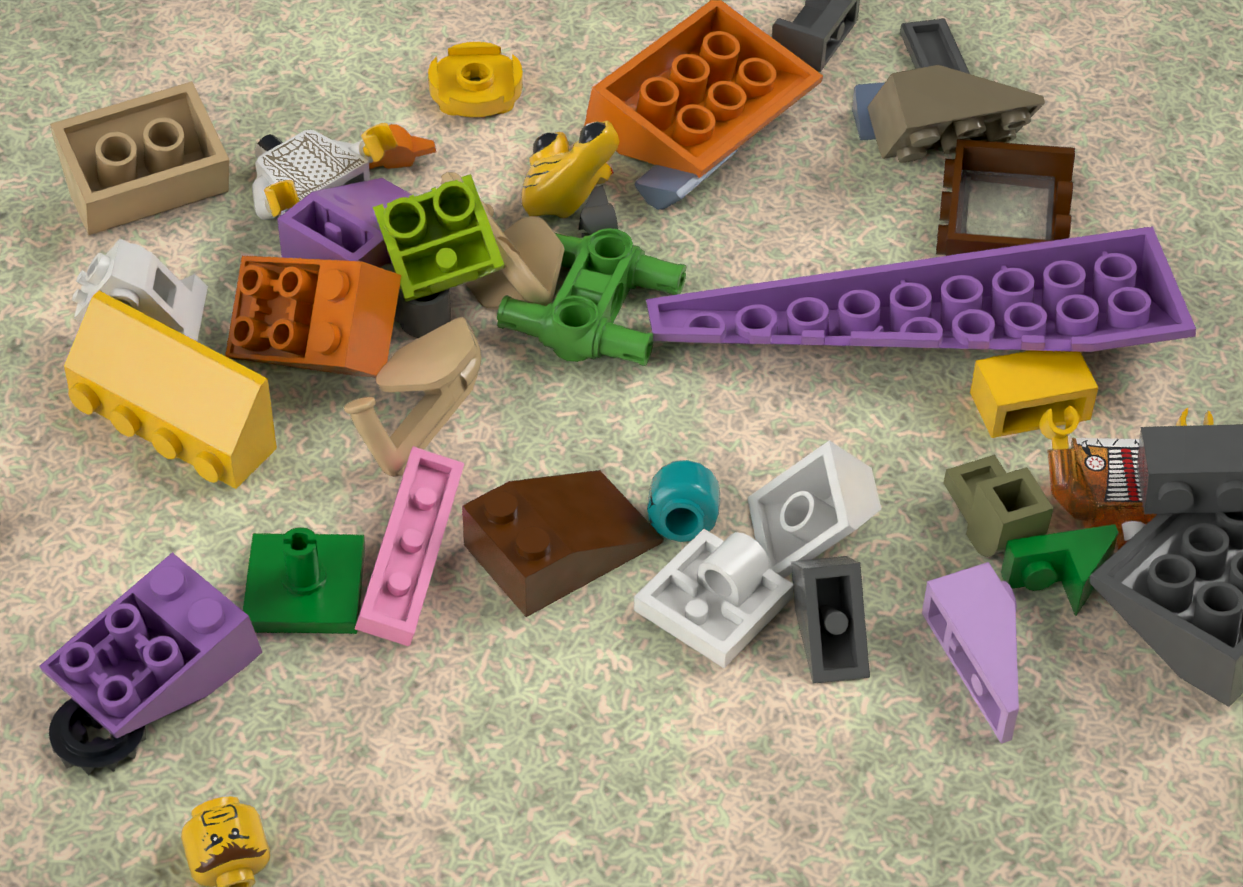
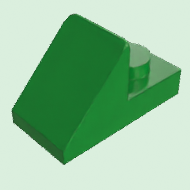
M1113 524L1008 540L1001 569L1002 577L1012 589L1026 587L1031 591L1043 590L1054 582L1061 581L1074 615L1077 616L1095 589L1090 584V575L1114 553L1119 534L1117 527Z

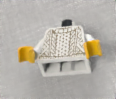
M380 123L367 129L361 135L363 140L354 144L331 140L314 130H305L285 142H282L272 134L264 136L255 148V156L258 158L255 162L257 179L252 184L256 215L260 219L271 220L283 215L313 191L370 180L369 163L380 161L385 155L384 151L398 146L388 124Z

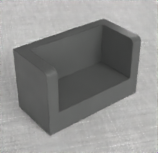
M805 0V6L793 22L781 18L774 22L772 25V38L816 71L821 72L858 21L860 0Z

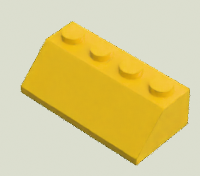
M100 290L92 296L64 364L69 388L68 395L74 406L85 414L96 412L107 418L125 436L132 437L136 434L151 442L156 451L167 459L172 460L178 457L193 465L198 474L205 480L212 483L220 480L237 489L277 449L268 378Z

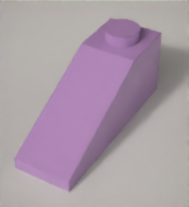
M989 562L927 581L922 615L1002 744L1012 740L1019 711L1016 638L1017 604L1010 585L1006 581H1000Z

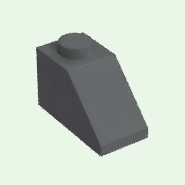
M848 556L792 561L791 570L794 584L795 612L812 683L869 678L870 670L860 562Z

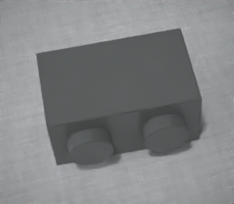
M1243 424L1141 427L1137 472L1144 514L1243 512Z

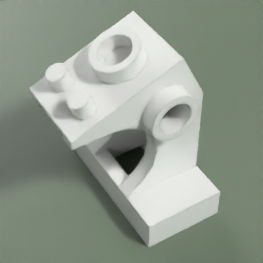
M119 239L106 255L98 253L92 260L87 272L82 270L79 273L76 282L81 284L82 287L81 290L77 289L72 297V301L78 303L74 316L77 322L83 319L92 296L100 290L187 337L198 341L208 286L196 274L179 280L152 252L147 251L138 244L129 243L122 239Z

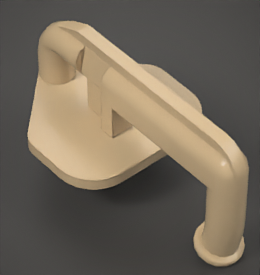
M447 171L441 176V185L448 181L458 180L462 182L461 176L455 172ZM481 200L505 268L467 282L468 288L483 307L498 310L501 300L505 295L544 306L552 303L564 254V245L543 219L536 216L524 217L502 232L492 218L494 215L493 207Z
M456 318L401 347L377 374L376 383L384 392L424 391L425 393L423 398L390 437L375 412L373 406H375L376 400L373 397L359 398L344 406V411L350 414L355 428L377 464L389 476L403 475L412 446L424 450L474 388L481 365V349L465 318Z

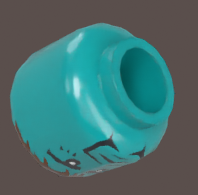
M689 460L673 461L659 469L652 478L647 503L649 521L657 533L669 540L690 542L703 529L710 532L715 527L719 515L721 494L719 482L712 471L701 463Z

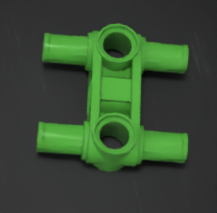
M601 229L589 236H584L583 239L555 233L564 245L561 266L570 268V271L554 302L544 306L505 295L497 312L498 328H507L538 337L540 343H543L545 347L552 348L559 358L566 361L578 362L588 358L594 360L601 358L602 355L646 366L653 349V333H644L613 323L630 289H635L637 286L672 295L681 294L685 284L687 266L645 255V251L639 246L633 245L631 237L619 229Z

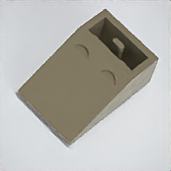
M934 65L892 73L867 108L882 158L897 156L900 163H906L925 157L927 155L926 151L942 147L944 154L956 153L957 139L975 141L987 139L989 142L1008 143L1017 137L1016 134L1023 126L1032 121L1031 117L1045 104L1042 95L941 65Z

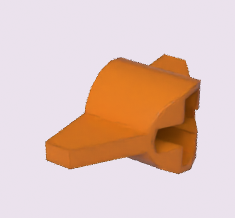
M390 124L389 128L398 146L384 151V157L380 161L369 163V169L384 166L387 169L411 167L415 157L437 152L434 140L411 136L403 127L397 124Z

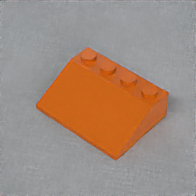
M710 0L593 86L584 126L596 121H609L619 137L617 153L654 165L693 173L698 178H701L822 82L823 75L722 0Z

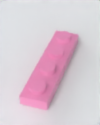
M412 446L355 630L410 646L462 474L463 462Z

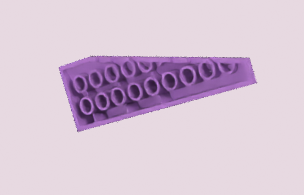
M1153 226L646 299L653 341L1093 352L1196 336V327Z

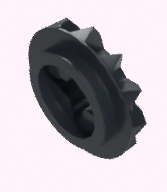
M72 698L57 710L49 727V740L53 753H56L61 758L66 769L72 766L81 767L88 776L94 768L107 767L114 772L119 761L124 758L135 759L137 746L141 741L146 740L145 726H142L119 738L114 737L109 732L111 740L109 738L105 740L97 736L89 742L87 729L83 724L96 729H101L103 726Z

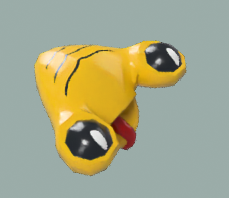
M596 121L585 125L580 131L579 140L573 144L571 151H569V142L566 134L563 132H549L538 136L533 143V154L529 158L531 167L525 176L521 192L522 206L529 216L556 215L562 219L568 218L585 202L596 184L608 181L614 172L606 162L610 160L619 145V137L612 123L609 121Z

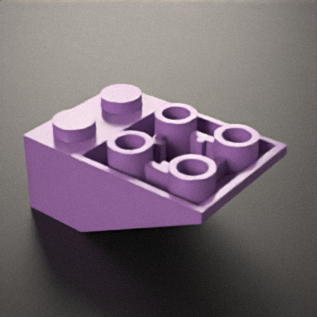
M384 178L313 191L277 219L281 255L283 258L362 261L380 268L387 263H392L373 207L383 204L385 209L387 203L402 197L409 198L412 194Z
M172 552L39 667L44 674L114 737L119 738L207 697L247 667L263 652L249 616Z

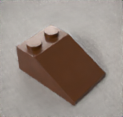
M601 470L508 481L462 505L464 546L525 617L532 615L664 542V538L656 532L654 527Z

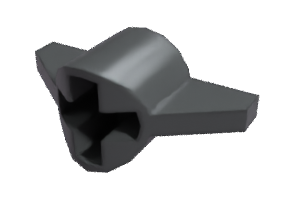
M603 185L594 187L585 207L581 211L578 230L586 231V233H582V238L601 229H618L614 207L608 202Z

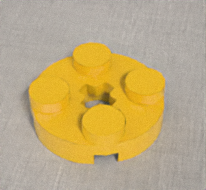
M465 42L456 44L448 48V56L442 58L438 63L437 56L431 61L428 69L429 92L432 99L439 105V109L447 115L486 117L504 114L513 109L514 103L521 96L523 90L522 65L513 54L512 60L502 55L501 47L492 43ZM478 77L480 81H471V78Z

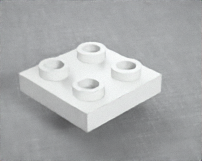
M703 529L634 596V611L722 668H725L793 598L794 584L769 569V560L765 550L752 537L744 533L735 532L723 541Z

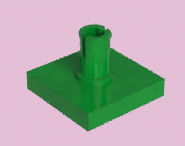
M303 527L293 528L285 534L253 533L243 611L249 616L255 633L357 634L358 630H355L360 611L365 535L315 534L314 531Z

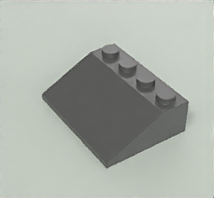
M1243 512L1157 514L1090 575V584L1181 679L1230 707L1243 694Z

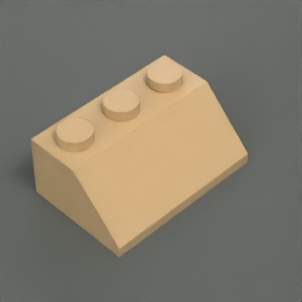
M192 81L50 124L70 196L88 236L229 191V157Z

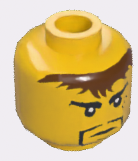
M232 796L215 798L196 806L191 812L192 818L185 823L181 832V840L192 878L201 886L252 887L256 882L254 875L263 870L270 859L269 846L260 815L251 805L240 803L237 797Z

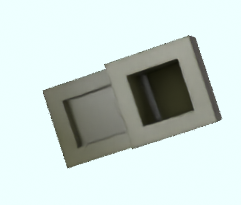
M992 455L946 469L943 484L967 521L966 535L980 555L990 557L1005 552L1008 540L1047 534L1054 508L1028 467L1006 473L997 457Z

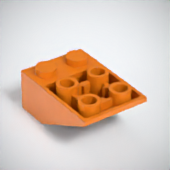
M242 255L225 356L233 359L376 378L379 371L388 361L401 275L362 261Z

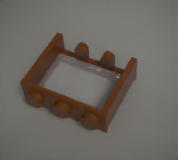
M957 139L955 159L945 158L943 188H952V192L942 191L939 221H949V224L938 225L936 255L949 256L1070 238L1072 219L1070 210L1073 194L1072 176L1075 148Z

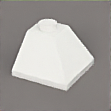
M830 440L747 497L755 539L768 556L769 569L783 578L792 573V561L815 558L857 530L881 510L872 468Z

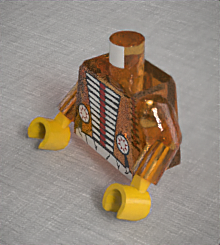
M1068 406L1064 410L1065 429H1060L1053 423V413L1050 408L1042 415L1039 428L1046 438L1052 440V449L1047 450L1051 493L1054 499L1074 519L1083 522L1085 529L1115 524L1119 532L1116 542L1117 549L1119 550L1157 515L1144 514L1137 472L1139 439L1072 438L1069 447L1068 435L1079 424L1078 413L1074 407ZM1188 408L1182 412L1176 426H1187ZM1207 410L1203 425H1213V416Z

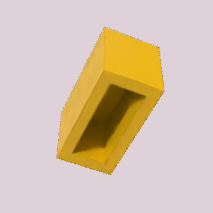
M1030 350L976 360L970 394L991 438L1039 430L1040 419L1050 408L1052 409V420L1055 426L1065 425L1064 410L1068 406L1076 409L1079 422L1091 420L1099 387L1080 352Z

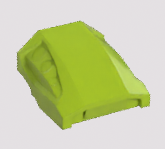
M471 174L461 177L462 182L458 180L448 181L439 186L438 189L436 187L431 188L430 192L415 197L413 194L409 198L395 199L387 203L385 209L383 204L373 207L395 273L401 275L400 287L405 301L432 295L505 268Z

